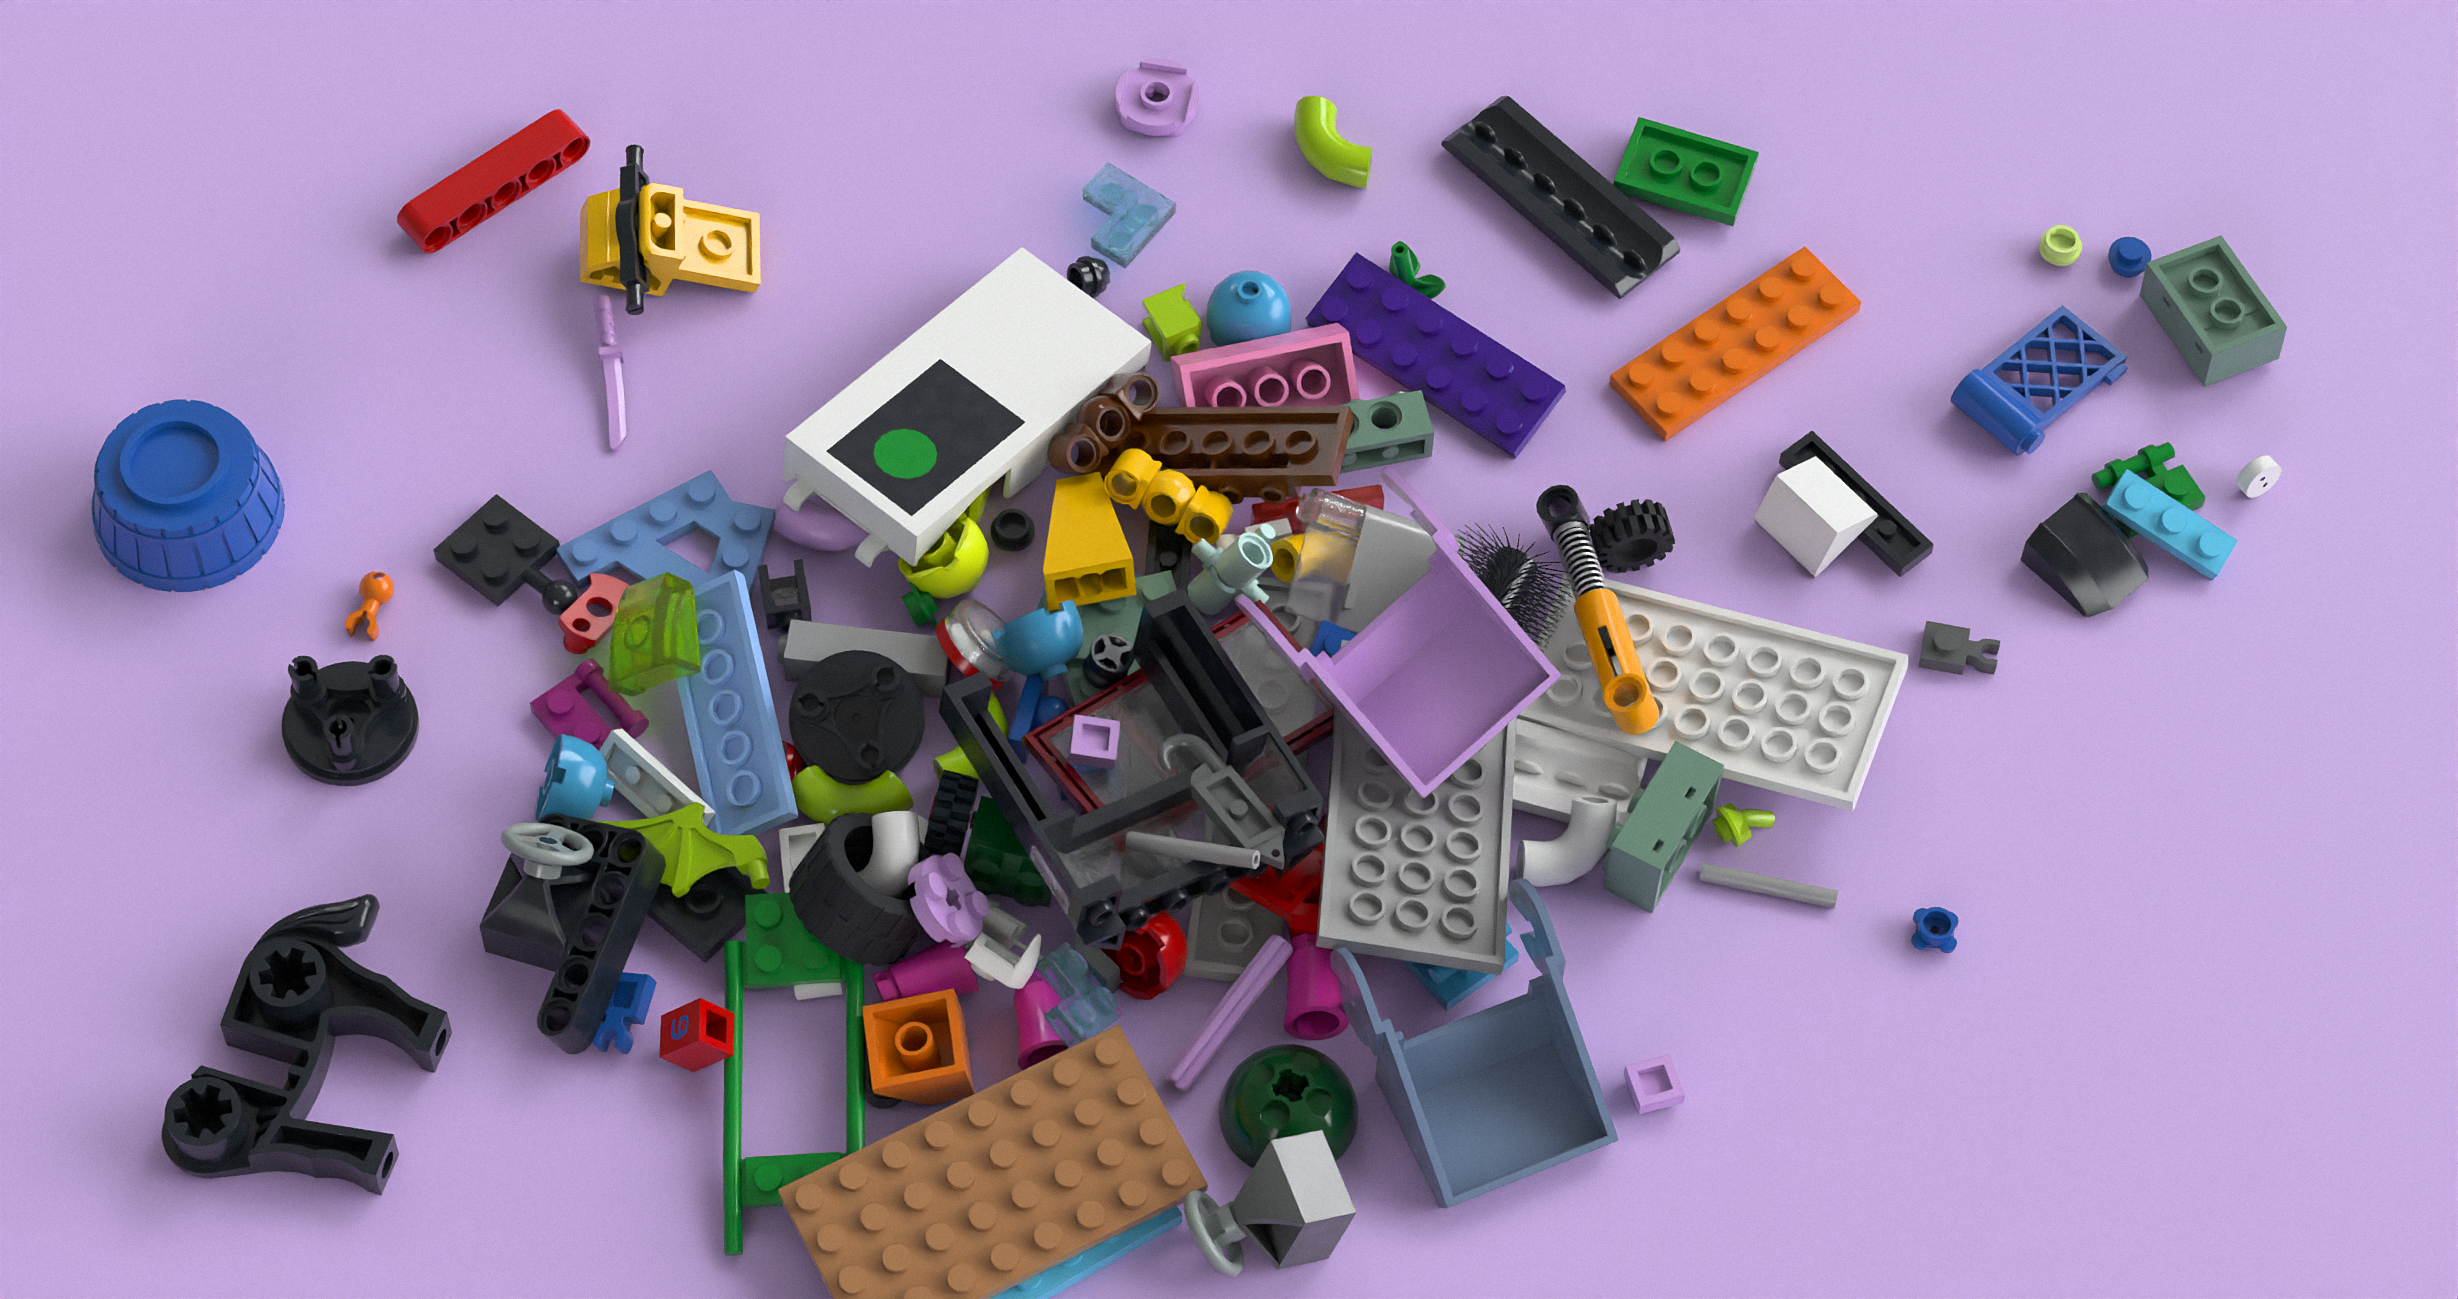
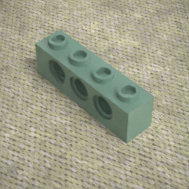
M1421 390L1408 393L1398 391L1386 397L1370 400L1355 399L1346 404L1338 405L1350 406L1354 416L1339 474L1432 457L1434 430ZM1379 426H1385V427H1388L1389 429H1380V428H1378V427H1379Z

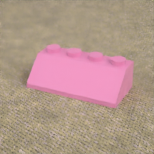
M1339 323L1170 357L1180 407L1338 406L1355 399H1360L1349 331Z

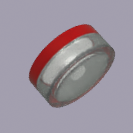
M964 599L937 624L936 635L942 649L953 664L967 677L984 670L993 684L992 690H998L1016 674L1004 663L991 636L992 631H1004L1002 625L1006 623L984 604L972 599Z

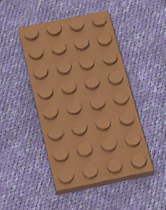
M1118 1024L778 1189V1196L832 1299H989L1183 1203L1186 1194L1192 1190L1207 1191L1208 1184Z

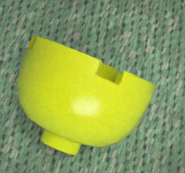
M963 512L918 560V564L915 567L900 556L898 567L905 575L906 580L912 582L919 591L929 592L931 597L937 599L956 597L972 591L979 584L988 561L989 551L987 542L978 525Z

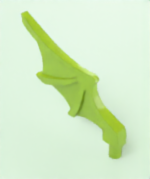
M694 802L674 812L653 818L633 821H595L641 832L664 855L666 867L660 883L671 886L672 893L676 897L687 894L690 887L704 875L730 866H737L743 875L749 873L752 887L755 889H762L770 884L766 867L769 865L766 852L754 835H723L712 832L704 824L703 812L705 806L699 802Z

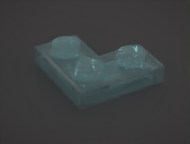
M1109 162L1082 189L1083 200L1111 216L1091 237V248L1123 268H1126L1176 213V203Z
M1067 942L1047 954L1036 964V968L1062 999V1002L1053 1007L1044 1017L1069 1048L1103 1032L1124 1015L1117 1006L1114 995L1098 982L1088 969L1084 957L1079 952L1073 950Z

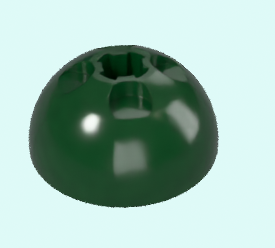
M1281 1044L1253 1053L1234 1069L1221 1094L1219 1123L1224 1139L1230 1149L1241 1161L1251 1168L1255 1167L1271 1140L1319 1130L1323 1131L1336 1162L1346 1152L1355 1136L1358 1124V1104L1349 1078L1330 1057L1307 1046Z

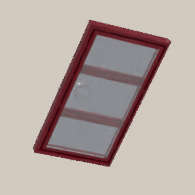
M1261 600L1254 602L1298 653L1303 650ZM1241 610L1210 628L1295 757L1332 735L1334 705L1323 695L1314 678L1307 682L1267 643L1266 639L1268 636L1244 615ZM1141 668L1022 736L1023 745L1076 809L1081 812V815L1201 764L1190 751L1176 749L1168 757L1171 765L1169 771H1164L1159 765L1157 753L1160 745L1167 738L1177 734H1184V732ZM1075 714L1120 721L1114 769L1068 763ZM1272 742L1269 754L1246 774L1244 782L1247 785L1287 762L1274 742ZM1187 802L1118 831L1122 836L1121 839L1115 833L1109 835L1108 837L1112 841L1109 848L1122 861L1137 852L1126 848V836L1130 831L1139 832ZM1195 802L1173 816L1160 821L1156 826L1144 833L1155 835L1159 832L1163 836L1204 811Z

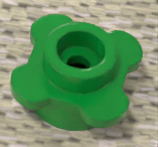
M909 582L912 591L901 596L909 614L918 627L931 622L933 627L936 628L938 623L933 614L940 611L935 599L931 597L929 592L919 591L912 582Z

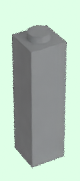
M791 619L788 636H780L777 661L784 663L786 681L799 682L811 667L833 654L850 650H864L884 655L902 666L912 677L923 697L941 699L943 687L949 683L952 661L942 649L937 636Z

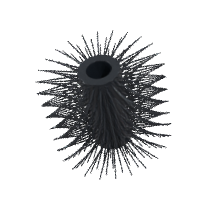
M1484 530L1482 531L1495 543L1496 547L1479 534L1477 535L1486 541L1490 547L1485 545L1482 540L1481 542L1476 540L1470 534L1466 535L1477 541L1482 547L1467 541L1463 537L1459 538L1479 550L1470 549L1461 543L1460 547L1470 550L1473 554H1468L1461 548L1458 551L1466 554L1464 556H1468L1473 561L1465 559L1458 553L1460 557L1470 565V569L1475 574H1479V576H1476L1511 617L1519 622L1517 624L1524 629V632L1544 640L1545 638L1536 635L1538 633L1531 632L1527 627L1533 628L1545 636L1549 634L1542 632L1545 630L1538 629L1529 622L1535 623L1536 626L1540 625L1550 632L1549 628L1551 627L1538 623V620H1534L1532 617L1541 619L1550 625L1554 624L1542 619L1544 617H1539L1535 612L1546 615L1554 620L1555 618L1551 617L1553 615L1546 614L1537 607L1543 608L1544 611L1547 609L1552 614L1556 611L1546 608V605L1541 604L1539 601L1560 610V607L1551 603H1555L1554 601L1560 605L1563 603L1557 601L1559 599L1550 597L1546 592L1555 594L1561 599L1565 596L1553 592L1554 590L1549 589L1547 586L1560 590L1565 594L1568 592L1559 589L1562 587L1554 586L1547 581L1555 582L1562 586L1568 584L1550 579L1554 577L1564 579L1555 576L1561 574L1546 573L1538 570V568L1559 572L1566 571L1543 568V566L1552 564L1537 566V564L1562 562H1535L1533 558L1543 554H1537L1534 557L1526 554L1534 543L1525 553L1522 552V548L1518 550L1519 537L1517 549L1510 546L1507 535L1508 547L1504 546L1496 535L1503 546L1500 547L1494 535L1492 534L1493 540ZM1542 574H1547V575H1551V576H1554V577H1546V576H1544V575H1542ZM1543 597L1550 598L1553 602H1548ZM1531 639L1532 641H1534V642H1535L1536 644H1538V645H1539L1540 643H1542V642H1539V641H1536V640Z

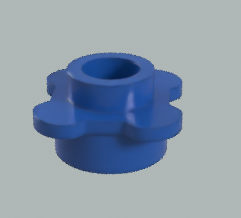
M1941 907L1920 908L1914 912L1913 921L1916 923V933L1912 935L1911 943L1915 948L1919 950H1924L1927 947L1940 949L1943 953H1951L1955 950L1957 940L1954 938V930L1959 923L1956 914ZM1931 928H1937L1939 933H1932Z

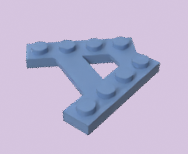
M710 469L557 547V558L578 589L589 585L587 580L590 573L608 575L623 567L670 598L677 597L732 570H736L744 574L749 599L751 600L759 575L758 566L762 565L774 527L776 514L775 509L732 501ZM698 528L703 529L720 540L709 574L669 550L665 545Z

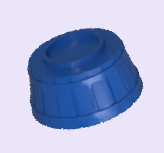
M186 399L163 401L164 403L161 404L158 402L138 410L136 414L132 413L116 426L115 430H112L106 438L95 463V489L91 509L94 534L97 543L100 544V550L114 568L117 567V571L126 578L138 584L143 583V586L155 590L193 592L205 590L204 588L206 587L210 589L235 579L237 575H242L262 559L261 556L268 552L279 534L278 529H281L284 518L285 504L283 501L285 499L278 474L267 454L255 443L249 430L229 412L203 401H187Z

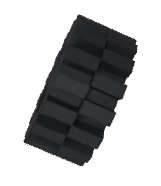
M1639 499L1631 500V504L1625 506L1624 502L1616 504V510L1607 508L1603 511L1604 517L1597 515L1593 519L1594 524H1590L1589 533L1597 560L1602 568L1606 567L1607 571L1610 572L1617 568L1618 573H1626L1627 569L1631 567L1633 571L1640 570V565L1646 564L1647 567L1655 565L1654 559L1663 560L1666 557L1665 552L1671 553L1673 550L1672 544H1675V538L1665 507H1662V504L1659 502L1653 504L1652 500L1645 499L1642 504H1640Z

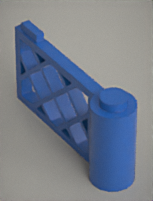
M2062 305L1981 371L1975 369L1964 377L1954 390L1950 402L2016 456L2024 452L2031 454L2043 442L2045 438L2043 430L2102 382L2110 386L2127 372L2128 367L2124 365L2127 356ZM2062 323L2074 333L2075 339L2053 338V328ZM2028 348L2047 349L2048 361L2026 360L2025 351ZM2055 350L2076 351L2078 363L2056 362ZM2085 352L2100 353L2109 362L2105 365L2086 364ZM2001 370L2019 371L2020 384L2006 383L1996 374ZM2027 372L2049 373L2050 386L2029 384ZM2057 374L2079 375L2080 385L2078 387L2059 386ZM2030 396L2052 397L2053 407L2044 414L2030 402Z

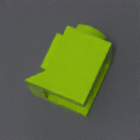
M1186 282L1142 300V305L1149 317L1142 319V325L1165 362L1170 361L1172 356L1196 352L1200 347L1198 339L1201 338V320L1189 300H1185Z

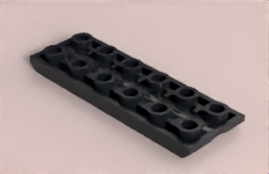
M1509 96L1498 98L1482 110L1474 119L1461 126L1441 143L1442 147L1618 299L1623 298L1680 253V247L1673 235Z

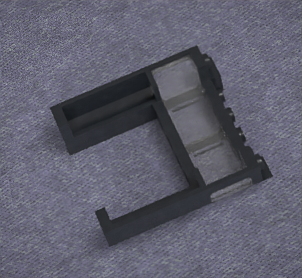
M1183 588L1143 605L1133 645L1134 659L1148 677L1151 685L1182 732L1198 736L1207 742L1227 767L1229 765L1233 767L1284 827L1285 834L1282 845L1285 862L1282 870L1261 861L1256 869L1133 851L1126 848V836L1130 831L1234 847L1191 797L1189 788L1191 776L1201 764L1075 818L1076 814L1072 808L1054 814L988 711L993 684L984 670L943 687L938 711L1086 946L1120 951L1126 930L1129 932L1138 930L1147 924L1151 918L1166 911L1168 914L1176 913L1185 908L1191 900L1202 895H1217L1224 891L1230 883L1245 876L1247 878H1255L1264 873L1270 866L1280 880L1326 840L1317 826L1324 803L1323 797Z

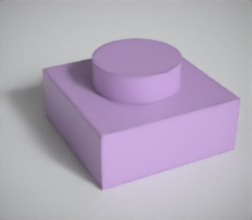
M1075 714L1068 763L1114 769L1120 721Z
M1670 1054L1625 1066L1624 1076L1638 1114L1684 1102L1685 1093Z

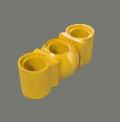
M1140 449L1123 451L1105 477L1104 487L1108 496L1115 502L1129 504L1134 510H1137L1139 505L1142 504L1146 515L1154 522L1166 526L1178 524L1175 532L1184 534L1187 540L1194 545L1201 538L1205 539L1210 545L1215 544L1233 515V507L1229 499L1216 491H1208L1202 484L1196 492L1192 481L1183 473L1171 469L1159 471L1162 463L1153 461L1151 456Z

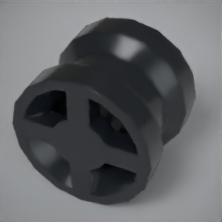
M1110 633L1097 637L1093 641L1089 654L1083 664L1084 677L1089 684L1103 690L1128 676V671L1132 667L1135 657L1133 646L1120 635Z

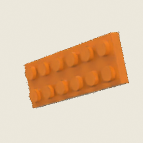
M1804 246L1610 374L1609 385L1664 441H1667L1858 313L1861 301Z

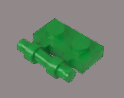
M2169 442L2159 446H2154L2153 444L2145 446L2138 450L2137 455L2124 461L2121 459L2110 461L2104 465L2103 470L2093 473L2091 477L2094 486L2100 490L2109 485L2113 488L2120 475L2126 469L2134 474L2145 471L2149 477L2145 481L2192 511L2203 507L2206 498L2183 464L2167 470L2163 462L2175 457L2174 448ZM2114 518L2128 538L2139 534Z

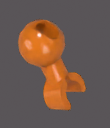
M372 571L361 579L359 594L363 601L360 609L351 613L345 623L349 636H353L356 627L363 624L367 619L369 622L367 629L369 639L375 641L378 637L379 627L375 617L379 606L389 602L394 593L393 580L387 574Z

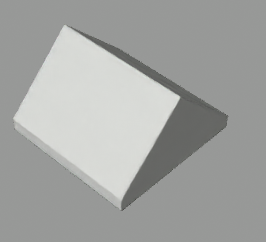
M1815 456L1776 475L1754 516V520L1816 578L1878 515Z

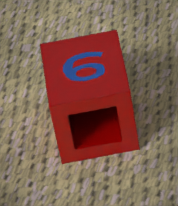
M699 998L661 1015L659 1058L691 1072H696L733 1056L734 1013Z

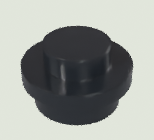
M1006 509L1002 511L991 524V538L994 544L1002 550L1011 552L1023 550L1034 539V523L1025 512L1019 509Z

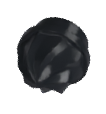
M1082 256L1076 260V263L1068 266L1067 280L1091 298H1095L1104 292L1107 284L1110 283V271L1104 260Z

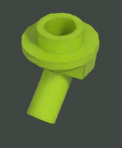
M1731 802L1715 808L1717 817L1712 820L1713 827L1720 840L1724 844L1731 841L1737 848L1752 837L1749 827L1771 828L1774 825L1775 816L1769 810L1743 809L1738 811Z

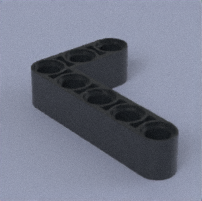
M550 814L543 817L538 823L567 828L587 838L593 845L594 854L589 861L576 866L598 872L537 1016V1026L541 1033L562 1051L568 1054H578L585 1051L591 1045L597 1034L665 872L666 860L664 855L641 832L562 814ZM562 842L563 846L572 851H578L577 848Z

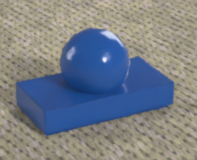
M1040 674L1026 677L1008 736V742L1022 764H1026L1029 751L1023 745L1022 736L1070 709L1064 700L1056 696H1047L1049 680L1043 681Z

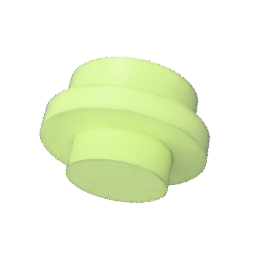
M2057 225L2050 228L2042 235L2039 242L2041 256L2047 262L2056 266L2073 264L2078 260L2082 251V243L2078 233L2066 225Z

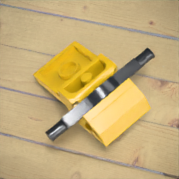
M635 144L627 146L625 150L626 166L620 167V188L588 196L580 210V282L626 290L625 311L630 315H640L644 312V293L663 297L673 278L756 293L761 284L760 213L683 199V188L657 183L649 184V177L643 171L644 148Z

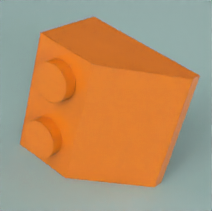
M954 988L862 1006L874 1094L926 1105L963 1099L975 1094L965 1018Z

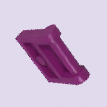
M593 658L582 662L572 675L530 702L531 712L555 740L559 735H570L591 743L597 750L601 749L611 729L581 696L580 693L589 687L621 722L620 725L612 730L623 729L635 739L647 729L649 720L640 710L632 709L603 676L604 669Z

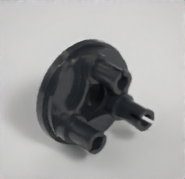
M843 651L828 656L816 663L799 681L789 708L790 733L796 750L809 767L819 766L829 777L839 783L847 785L865 784L887 770L896 775L914 757L922 741L925 728L924 703L912 677L892 659L871 651Z
M306 655L294 658L292 660L294 666L289 664L288 674L292 680L290 687L291 697L285 706L282 716V737L289 757L306 775L329 785H363L390 774L409 756L419 732V714L415 699L404 683V680L398 675L397 664L394 663L395 661L391 656L378 655L372 658L369 663L359 661L340 662L319 670L316 661Z

